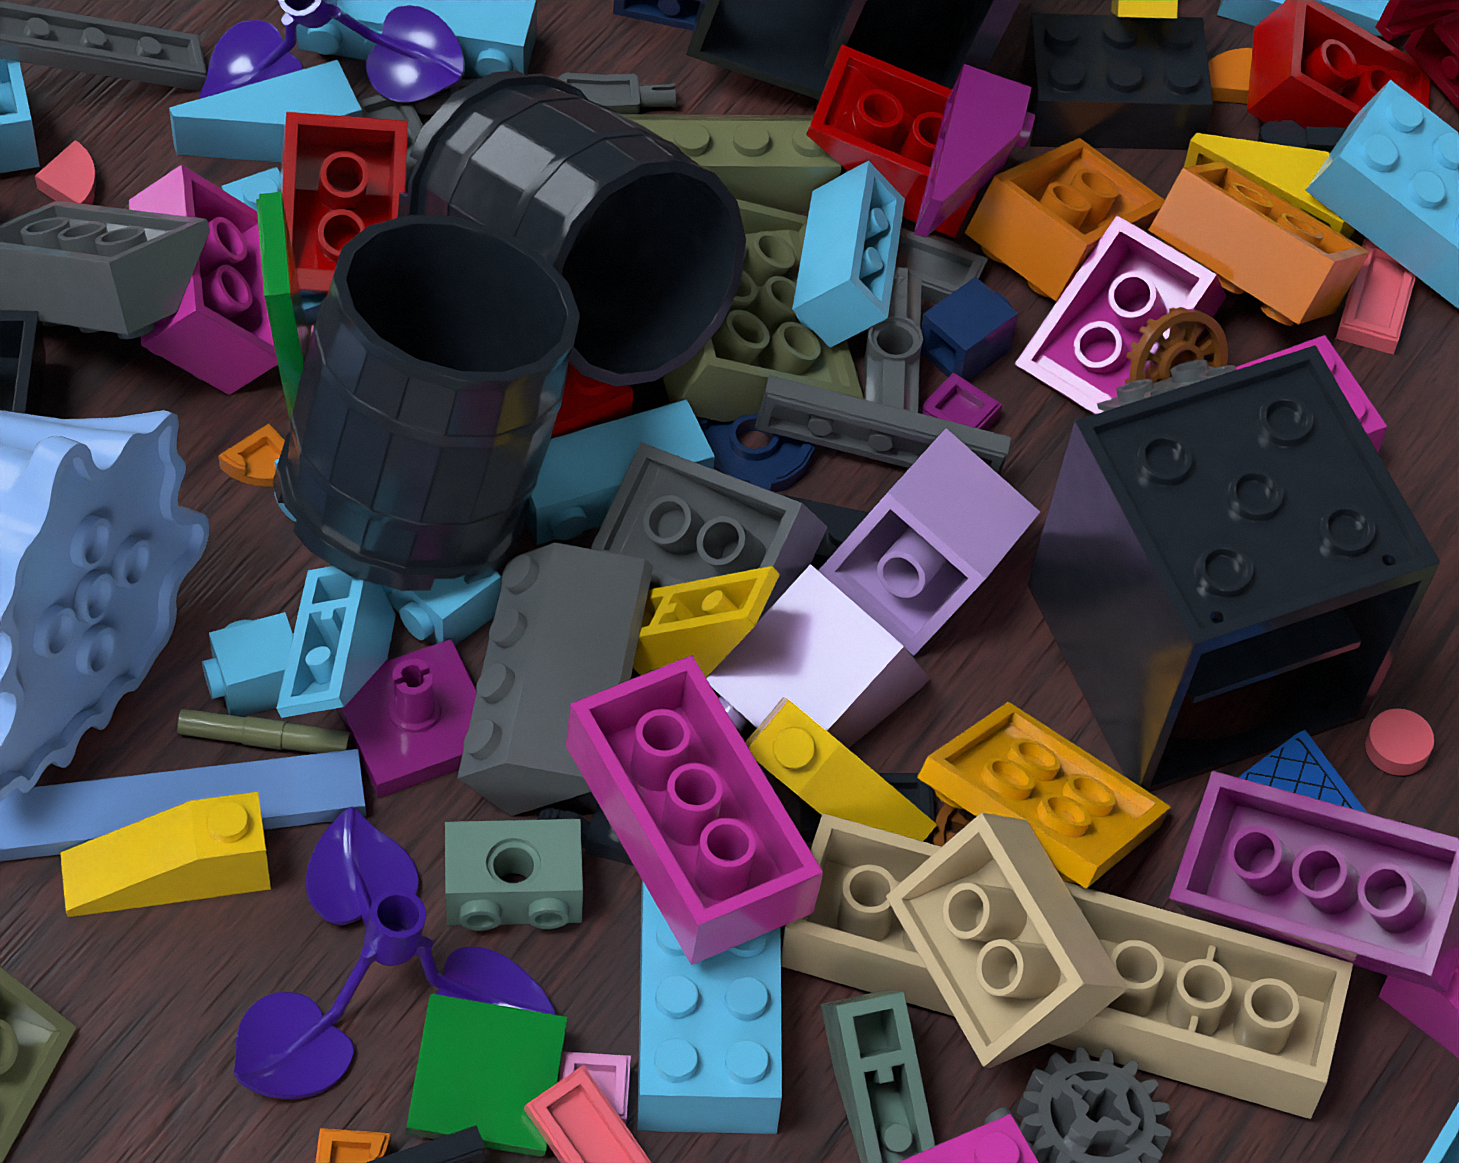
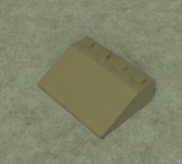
M736 199L746 235L741 284L721 327L690 361L663 376L669 404L687 399L694 415L697 417L721 422L735 421L741 416L758 414L769 375L864 399L847 339L830 348L813 330L803 326L798 320L796 313L792 310L808 217Z

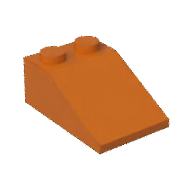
M1078 138L995 175L965 234L980 244L982 251L989 258L1007 264L1023 276L1033 291L1042 296L1052 298L1057 302L1117 215L1141 230L1146 231L1153 223L1165 200L1081 138Z

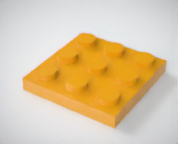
M1010 702L1005 703L930 754L917 777L934 788L936 795L943 802L958 809H965L976 817L982 812L1027 820L1062 880L1078 883L1086 889L1159 829L1171 808L1167 803Z

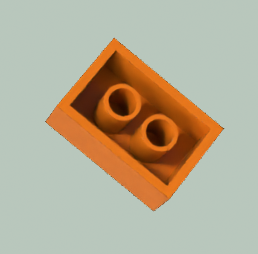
M1223 161L1182 168L1149 228V231L1163 239V243L1214 271L1213 273L1217 274L1224 289L1236 294H1243L1246 291L1263 302L1261 310L1267 316L1288 326H1292L1294 322L1299 325L1334 314L1370 254L1368 250Z

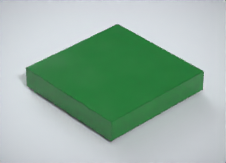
M430 993L405 1134L437 1139L477 1125L485 1148L544 1157L547 1142L523 1108L527 1103L557 1083L567 1017Z

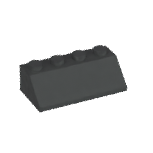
M54 201L0 224V310L38 311L39 319L45 327L71 325L79 327L80 332L83 333L98 331L117 333L120 339H133L147 335L155 329L154 322L178 311L210 232L208 221L204 218Z
M555 542L507 560L506 568L502 575V586L494 621L489 631L490 638L485 660L477 683V694L469 729L464 739V750L457 779L510 816L591 792L566 748L570 704L630 680L653 565L643 558Z

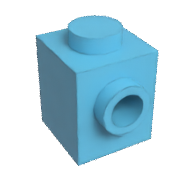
M286 613L254 621L239 620L229 624L224 629L209 632L212 659L202 661V667L211 698L223 696L229 715L245 717L277 708L293 638Z

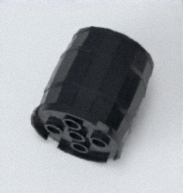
M517 70L492 72L453 93L419 132L409 155L417 160L409 178L408 194L405 192L399 193L397 218L406 215L455 216L500 229L540 252L569 283L578 307L580 319L568 366L574 368L581 375L616 387L656 381L690 361L721 327L742 279L746 235L738 201L714 172L700 166L684 154L673 142L618 114L615 110L588 100L580 89L565 81L542 73L525 75Z
M406 215L369 225L342 247L328 294L321 304L310 338L311 343L291 414V431L286 436L273 479L278 503H284L287 510L296 519L293 532L310 552L353 578L401 591H431L434 579H455L465 575L464 581L466 584H470L490 577L517 551L529 507L528 497L536 486L538 474L550 443L557 413L561 408L568 377L569 357L580 319V313L569 283L540 252L497 228L455 216Z

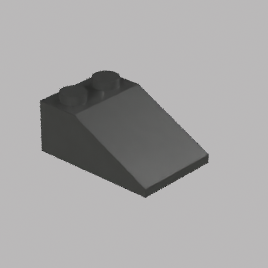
M641 442L591 549L646 559L653 565L649 585L653 589L773 566L780 575L759 617L760 620L811 564L827 526L801 502Z

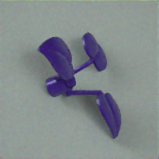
M278 0L282 9L287 12L281 19L282 23L286 26L285 40L283 41L281 33L275 26L265 21L245 20L232 26L224 33L214 48L207 78L199 99L303 70L302 63L289 52L297 43V25L301 24L307 28H319L326 25L331 19L339 21L365 39L377 44L367 57V75L374 89L383 97L394 102L404 104L422 102L456 85L465 74V59L459 40L447 23L432 11L420 6L407 5L392 9L384 20L382 34L337 7V0Z
M349 807L333 821L315 846L307 868L305 888L309 903L325 921L336 925H346L361 918L363 919L366 928L363 937L364 947L361 950L360 958L333 1006L324 1016L312 999L299 993L276 992L264 996L255 1002L241 1019L237 1031L234 1076L242 1086L249 1090L278 1099L311 1097L333 1087L347 1072L354 1049L349 1037L332 1025L342 1016L367 970L374 961L386 966H395L409 961L414 955H418L427 981L432 986L439 988L435 993L437 995L555 1015V1010L542 988L533 978L507 957L487 948L461 947L452 951L446 960L442 975L437 970L431 953L433 941L428 937L422 936L426 921V909L423 902L416 896L419 878L414 862L397 842L372 826L357 809Z

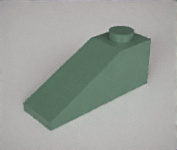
M884 990L820 1004L835 1077L860 1162L898 1163L935 1147L904 991Z

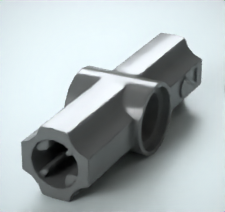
M895 267L888 318L867 329L863 368L865 379L864 399L918 413L919 362L923 342L920 329L922 279L912 275L908 268Z

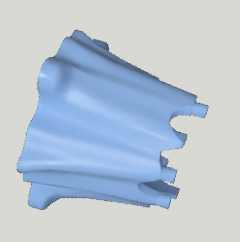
M0 410V801L14 790L28 793L49 764L52 763L61 768H66L71 763L79 740L85 731L91 726L102 730L108 725L118 701L124 694L129 691H135L139 687L173 633L177 614L176 599L180 584L200 560L207 545L210 528L205 514L178 506V492L185 475L186 463L177 452L179 428L177 414L162 410L116 418L58 419Z

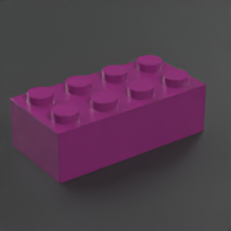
M1212 771L1169 899L1189 917L1351 962L1357 967L1447 993L1459 957V838Z

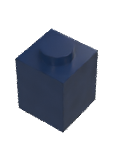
M974 277L923 314L921 354L947 377L954 372L966 381H970L1011 351L1018 313L1002 294L993 292L977 277Z

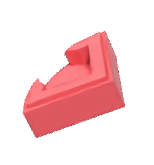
M76 140L35 175L37 189L55 201L92 205L94 202L96 188L94 163L88 151Z

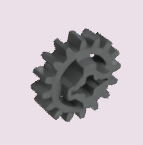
M1077 1047L1070 1064L1059 1054L1055 1053L1050 1057L1045 1071L1035 1069L1026 1087L1027 1091H1024L1017 1107V1113L1024 1117L1019 1129L1026 1141H1035L1032 1152L1039 1163L1046 1160L1049 1163H1159L1172 1130L1163 1125L1170 1112L1169 1104L1151 1101L1159 1086L1158 1082L1155 1079L1146 1080L1141 1083L1138 1082L1134 1076L1139 1063L1131 1060L1122 1069L1113 1065L1114 1057L1112 1050L1106 1048L1099 1061H1090L1085 1048Z

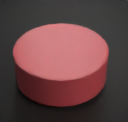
M1389 709L1380 713L1373 720L1366 737L1365 748L1370 760L1382 771L1398 776L1411 775L1421 770L1427 763L1434 746V734L1428 722L1417 713L1406 709Z

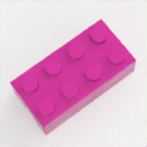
M692 655L570 704L566 748L691 965L814 913L823 871Z

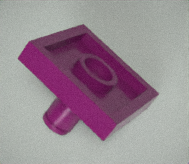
M452 639L384 662L344 707L337 708L347 731L351 732V740L355 749H358L359 758L378 798L451 773L460 768L464 750V739L469 729L477 691Z

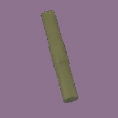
M183 708L178 718L177 732L179 735L316 754L350 750L351 732Z

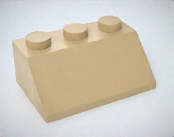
M981 812L886 895L887 900L983 1067L992 1068L1079 1030L1128 989L1027 820Z

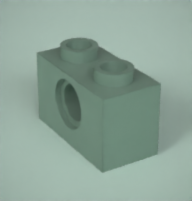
M580 819L445 822L447 926L462 925L470 930L483 931L504 924H531L540 929H555L567 923H582L583 883ZM507 874H520L527 879L519 883H508L500 878Z

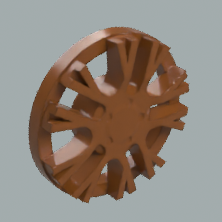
M1175 307L1169 308V313L1156 321L1150 318L1146 321L1147 326L1140 328L1139 331L1143 336L1139 343L1132 341L1130 345L1133 348L1132 352H1127L1126 357L1132 361L1130 378L1124 381L1126 384L1137 380L1151 379L1153 383L1172 377L1170 370L1173 367L1189 361L1204 360L1203 356L1214 353V359L1206 360L1208 366H1227L1228 344L1223 329L1214 318L1198 310L1186 309L1184 307H1178V309ZM1205 326L1210 334L1195 345L1196 338ZM1170 328L1169 336L1165 340L1163 333ZM1157 344L1159 348L1157 349L1156 353L1153 354L1150 351L1153 345ZM1146 361H1150L1148 370L1144 372Z

